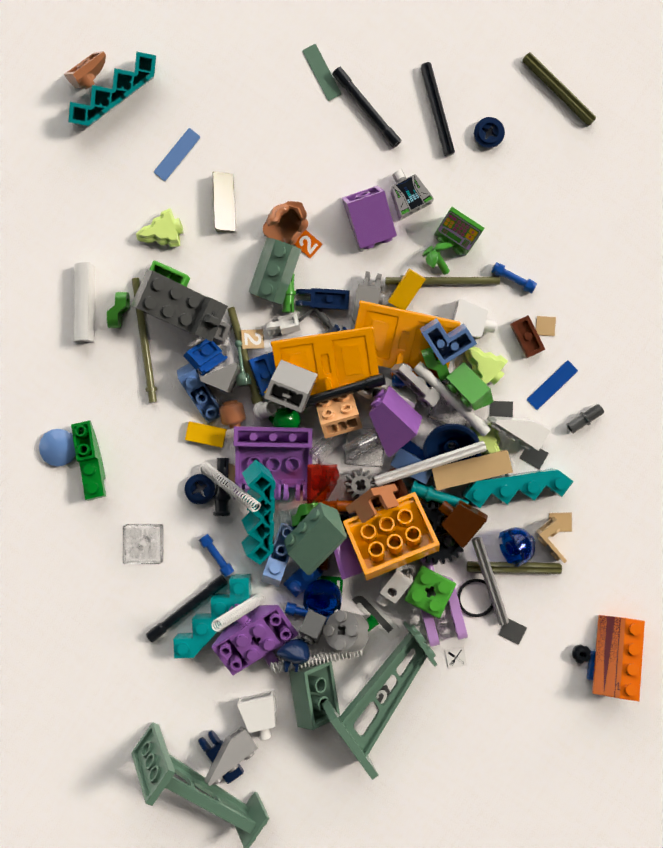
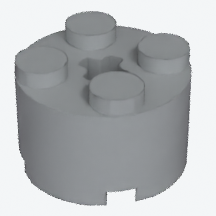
M339 610L329 617L326 625L323 627V634L327 643L333 649L344 652H357L363 649L368 642L369 625L360 614Z

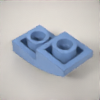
M400 448L390 465L398 469L423 460ZM432 470L414 474L410 477L426 484L432 474Z

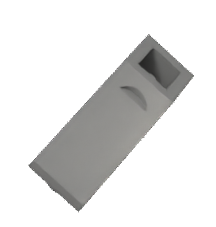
M240 727L225 738L204 779L206 784L209 786L218 784L223 779V775L227 772H233L238 768V764L242 760H248L255 754L254 751L258 748L246 728Z

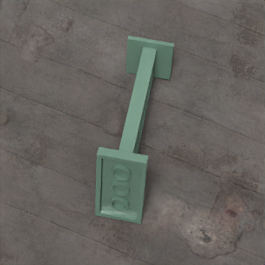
M406 621L403 622V625L409 632L341 716L329 700L322 703L331 724L372 780L379 775L368 754L426 658L434 667L438 665L434 660L436 655L430 646L426 644L420 631L418 632L413 624L410 626ZM414 649L415 654L402 675L399 676L396 671L397 667L410 650ZM394 675L397 680L396 684L384 703L381 704L376 697L377 693L390 676ZM375 702L378 712L364 734L359 735L354 728V723L369 703Z
M151 723L131 753L145 804L153 806L164 788L233 824L244 848H250L270 819L257 792H254L245 804L219 786H209L204 781L205 777L171 756L166 747L159 724ZM177 774L178 776L183 778L187 782V784L175 778L173 775Z

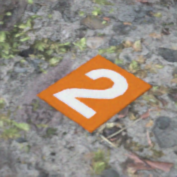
M305 230L294 245L302 249L301 251L311 258L323 244Z

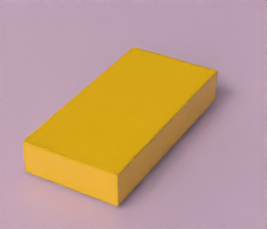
M409 268L389 297L388 302L399 309L406 310L426 279Z
M189 421L185 440L223 448L227 429Z

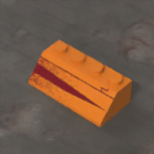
M598 615L593 694L632 701L640 700L645 621Z

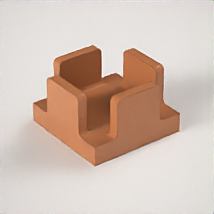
M395 484L371 488L345 508L349 514L355 513L359 516L361 522L365 523L377 514L376 506L383 505L385 510L399 506L394 495L398 489Z

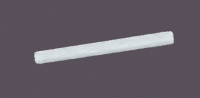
M480 441L374 477L376 486H381L485 452L487 448L485 442Z

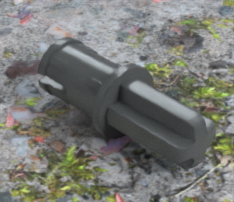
M596 404L586 412H581L580 416L566 425L571 433L574 434L585 425H591L590 422L604 414L602 406Z

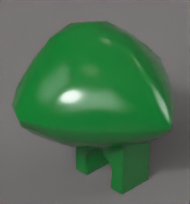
M288 407L277 408L275 416L268 418L273 427L298 428L301 422L299 414Z

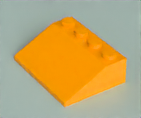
M416 492L398 498L399 506L396 508L385 510L383 505L376 507L377 514L365 523L361 522L358 515L343 521L366 581L439 551L440 543Z

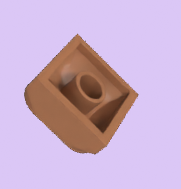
M104 51L92 53L67 71L64 76L75 88H85V90L95 84L93 80L101 72L105 64L106 54Z

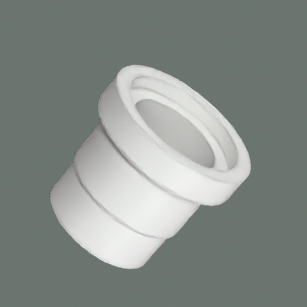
M261 401L253 407L254 416L260 421L267 420L277 412V405L272 401Z

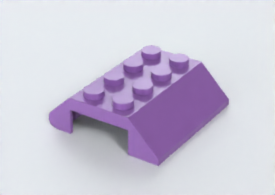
M234 426L236 485L242 490L245 489V492L250 489L242 473L257 460L270 470L276 482L274 489L275 500H281L282 490H284L283 499L288 500L289 488H296V501H300L301 490H303V501H311L312 428Z

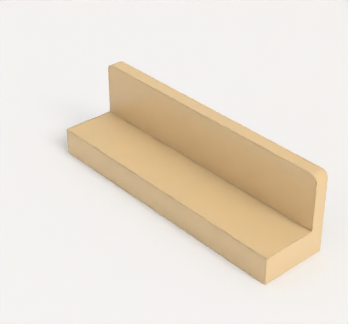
M507 450L431 469L437 491L513 472Z

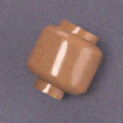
M237 399L222 402L223 406L219 408L222 424L229 425L230 429L234 428V426H241V422L246 419L243 403L238 402Z

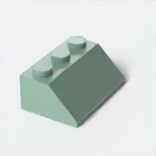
M267 237L248 292L266 300L283 304L302 249Z
M319 502L298 526L287 535L284 542L288 555L307 575H311L343 543L347 535L338 510Z
M325 660V664L321 661V665L319 662L318 665L314 662V666L310 663V667L306 663V668L304 664L302 668L299 665L298 672H295L293 668L291 671L289 670L297 727L315 730L330 722L322 706V703L326 700L330 701L340 715L333 666L330 660L329 663Z

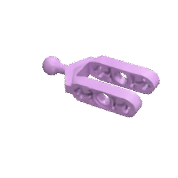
M426 557L420 559L422 565L434 571L432 559L429 563H425ZM442 575L443 577L453 581L452 578ZM454 588L448 605L457 638L460 640L468 638L456 588ZM421 610L430 647L440 645L433 615Z

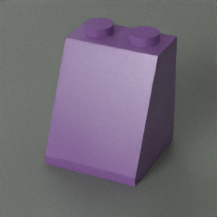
M378 185L342 197L353 234L360 249L372 248L378 242H390L393 240V237L397 236L385 191Z
M388 386L385 390L380 389L374 397L376 399L370 405L372 408L369 416L385 453L390 458L417 435L422 416L394 389Z
M345 532L347 538L334 551L342 580L362 573L347 532Z

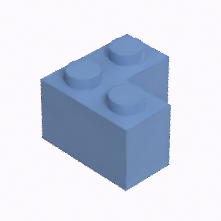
M437 318L420 328L421 333L442 365H445L477 344L464 323L449 333H446Z

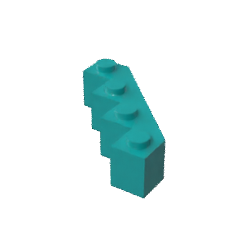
M136 51L135 71L131 72L114 68L112 89L92 85L90 105L70 102L68 122L91 126L152 80L155 73L156 55Z
M255 460L242 475L250 487L247 493L260 502L261 507L256 512H252L247 508L249 513L241 521L249 535L241 544L246 556L260 565L273 553L274 548L273 513H275L274 489L276 482L270 470Z
M551 468L496 476L471 482L461 495L479 508L482 507L491 494L508 505L518 490L534 501L545 487L562 497L574 481L558 469Z
M251 574L231 575L229 578L230 594H214L211 598V613L195 614L192 618L193 633H178L173 639L174 659L194 658L217 633L212 629L211 624L213 620L228 612L232 606L235 608V604L238 603L240 605L250 597L252 593Z

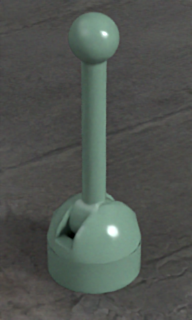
M237 340L235 341V346L238 351L240 373L236 377V387L252 385L250 375L244 372L241 352L242 341Z

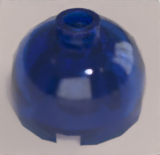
M519 527L509 528L500 532L499 539L502 538L503 543L499 544L500 550L508 563L515 564L513 567L522 566L533 558L536 542L529 532Z
M318 579L311 582L305 589L303 605L306 610L310 608L320 615L328 616L334 614L335 610L338 609L339 611L341 609L342 593L334 582L327 579Z

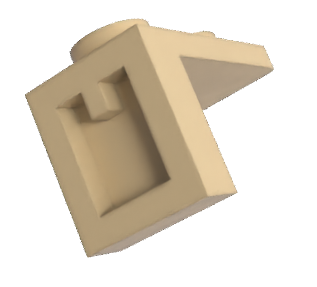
M552 517L536 531L540 535L537 539L544 547L548 545L552 549L550 554L556 561L561 559L562 562L566 563L567 560L548 539L549 536L553 537L562 526L555 517Z

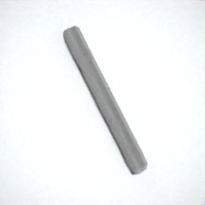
M480 536L472 539V544L499 625L508 624L509 620L483 540Z

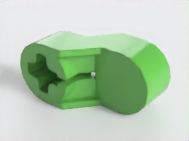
M116 292L115 305L107 311L108 328H121L122 315L130 309L129 292Z
M431 347L421 350L426 367L437 371L440 382L447 380L446 377L450 374L447 365H442L440 360L435 358Z
M318 503L299 505L297 513L291 515L292 527H297Z

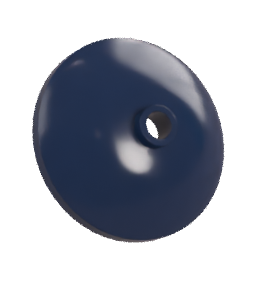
M445 424L435 428L427 435L423 443V457L426 460L480 442V440L466 426ZM481 453L476 454V455H472V456H469V457H466V458H463V459H460V460H457V461H461V460H465V459H469V458L478 457V456H481Z

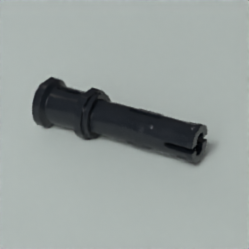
M217 458V470L228 478L229 458ZM217 485L216 494L213 496L215 500V512H213V515L230 516L228 509L231 496Z

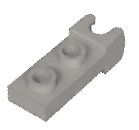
M401 363L395 364L392 367L391 371L417 395L416 400L424 407L428 405L434 407L438 403L442 395L434 387H428L426 381L416 376L409 365Z

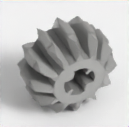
M362 468L359 469V475H357L355 470H352L354 477L346 476L351 482L344 483L345 486H351V488L346 490L347 494L354 491L351 495L352 499L357 494L359 498L370 487H377L375 483H370L374 480L375 476L367 478L370 471L367 470L365 475H363ZM358 480L359 482H361L360 480H364V489H362V487L361 489H357L356 482Z

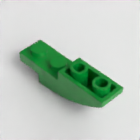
M88 420L71 424L76 460L80 464L85 500L89 501L106 497L104 485L106 477L92 423Z

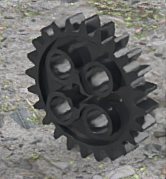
M434 502L429 503V507L426 504L422 505L433 531L446 530L441 524L442 517L445 518L446 516L438 510L441 503H437L436 507ZM449 533L436 535L440 543L439 551L425 556V563H429L431 559L433 565H436L438 560L440 564H445V559L448 562H452V556L458 558L457 551L463 552L464 550ZM446 536L450 537L452 540L450 546H447L445 544Z

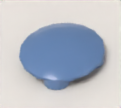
M53 429L45 433L39 444V451L43 460L49 465L57 467L72 462L76 455L73 434L63 429Z

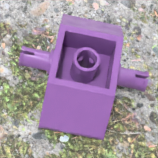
M261 605L228 625L213 643L212 649L230 673L235 675L262 657L269 667L271 662H277L278 665L280 660L273 651L299 634L279 605Z

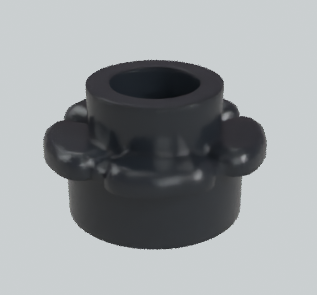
M580 644L573 648L572 657L576 659L577 663L583 664L590 660L591 651L589 647Z

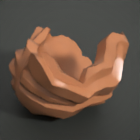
M287 201L284 204L273 207L263 225L264 236L294 245L299 236L308 227L307 212L301 202Z

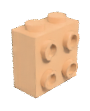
M353 393L315 404L325 439L363 428Z

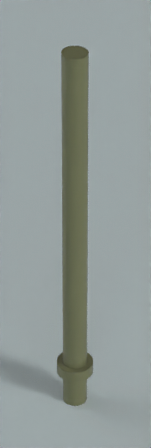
M132 278L134 297L140 286L139 278ZM136 308L147 384L145 390L148 392L149 403L157 402L155 392L157 387L154 385L145 315L143 311Z

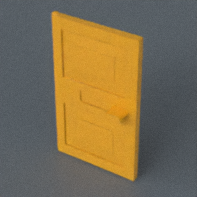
M360 300L354 329L373 326L378 366L392 368L395 364H407L409 362L415 368L420 361L426 366L421 350L430 348V345L421 333V327L437 318L446 333H449L460 326L461 323L459 321ZM428 368L436 378H439L436 370Z
M370 326L271 341L275 367L277 368L280 361L284 360L317 373L318 376L310 395L378 375L379 369L373 335L374 328Z

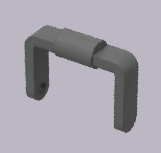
M311 308L298 319L301 322L315 311L321 322L329 328L327 332H330L333 328L329 323L330 319L323 311L320 312L317 308Z

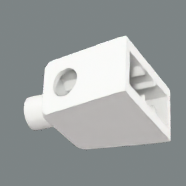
M463 299L457 301L452 320L459 321L460 325L464 323L474 339L481 338L483 331L494 333L497 322L486 320L488 310Z
M404 565L389 571L380 584V595L376 599L377 602L386 607L389 601L397 603L413 582V569Z
M275 690L239 698L237 703L238 709L248 732L258 731L260 740L269 739L271 737L269 729L276 726Z

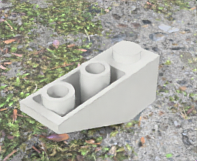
M488 416L486 419L492 423V428L499 432H502V430L507 432L506 437L513 441H521L520 446L529 451L531 448L539 451L550 433L549 429L528 418Z

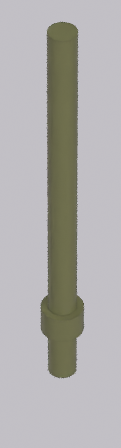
M404 275L400 277H385V285H398ZM424 277L426 280L423 285H500V277Z
M230 307L227 310L236 341H242L241 328L235 307ZM241 346L245 373L250 375L252 385H249L252 394V404L264 402L263 397L259 394L248 363L250 359L247 349H242Z

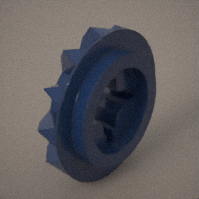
M494 117L481 119L474 129L475 142H478L481 147H487L488 149L497 147L505 135L503 124ZM493 127L492 135L494 136H489V138L485 139L486 132L484 130L488 131Z
M204 474L191 476L185 484L186 497L192 503L199 505L209 502L216 490L214 482ZM197 483L200 486L207 485L203 490V494L201 492L193 493L198 488Z

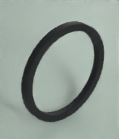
M470 579L462 584L457 594L461 610L471 617L485 616L493 609L492 603L485 612L480 614H472L466 611L461 604V592L466 585L472 582L486 584L482 579Z

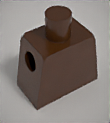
M461 500L454 507L447 501H444L438 508L446 516L442 521V526L462 548L468 544L488 518V515Z

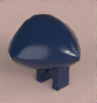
M299 638L285 643L276 653L284 660V672H288V667L291 663L294 665L293 670L298 672L299 664H305L310 658L308 644L305 640Z

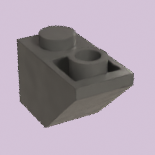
M309 609L299 629L302 640H305L309 645L313 643L318 644L323 627L327 622V617Z

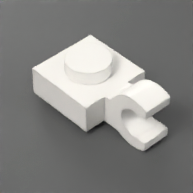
M297 313L278 317L279 321L266 323V329L271 330L268 331L269 338L276 337L279 332L284 335L301 331Z

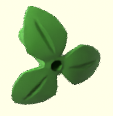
M448 242L437 243L434 248L433 246L428 247L422 256H426V262L432 268L437 263L443 275H446L450 270L440 255V251L452 247L453 244Z

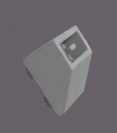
M281 360L270 380L264 398L302 413L305 410L318 374Z

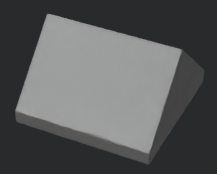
M233 363L199 378L200 381L232 393L236 384V377L240 373V366L238 363Z

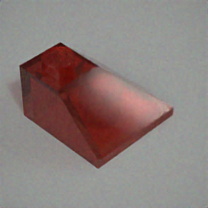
M308 464L307 504L328 500L339 478L337 464Z

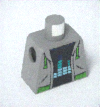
M402 169L392 174L396 184L391 187L390 193L399 220L432 204L433 196L416 174L406 178Z

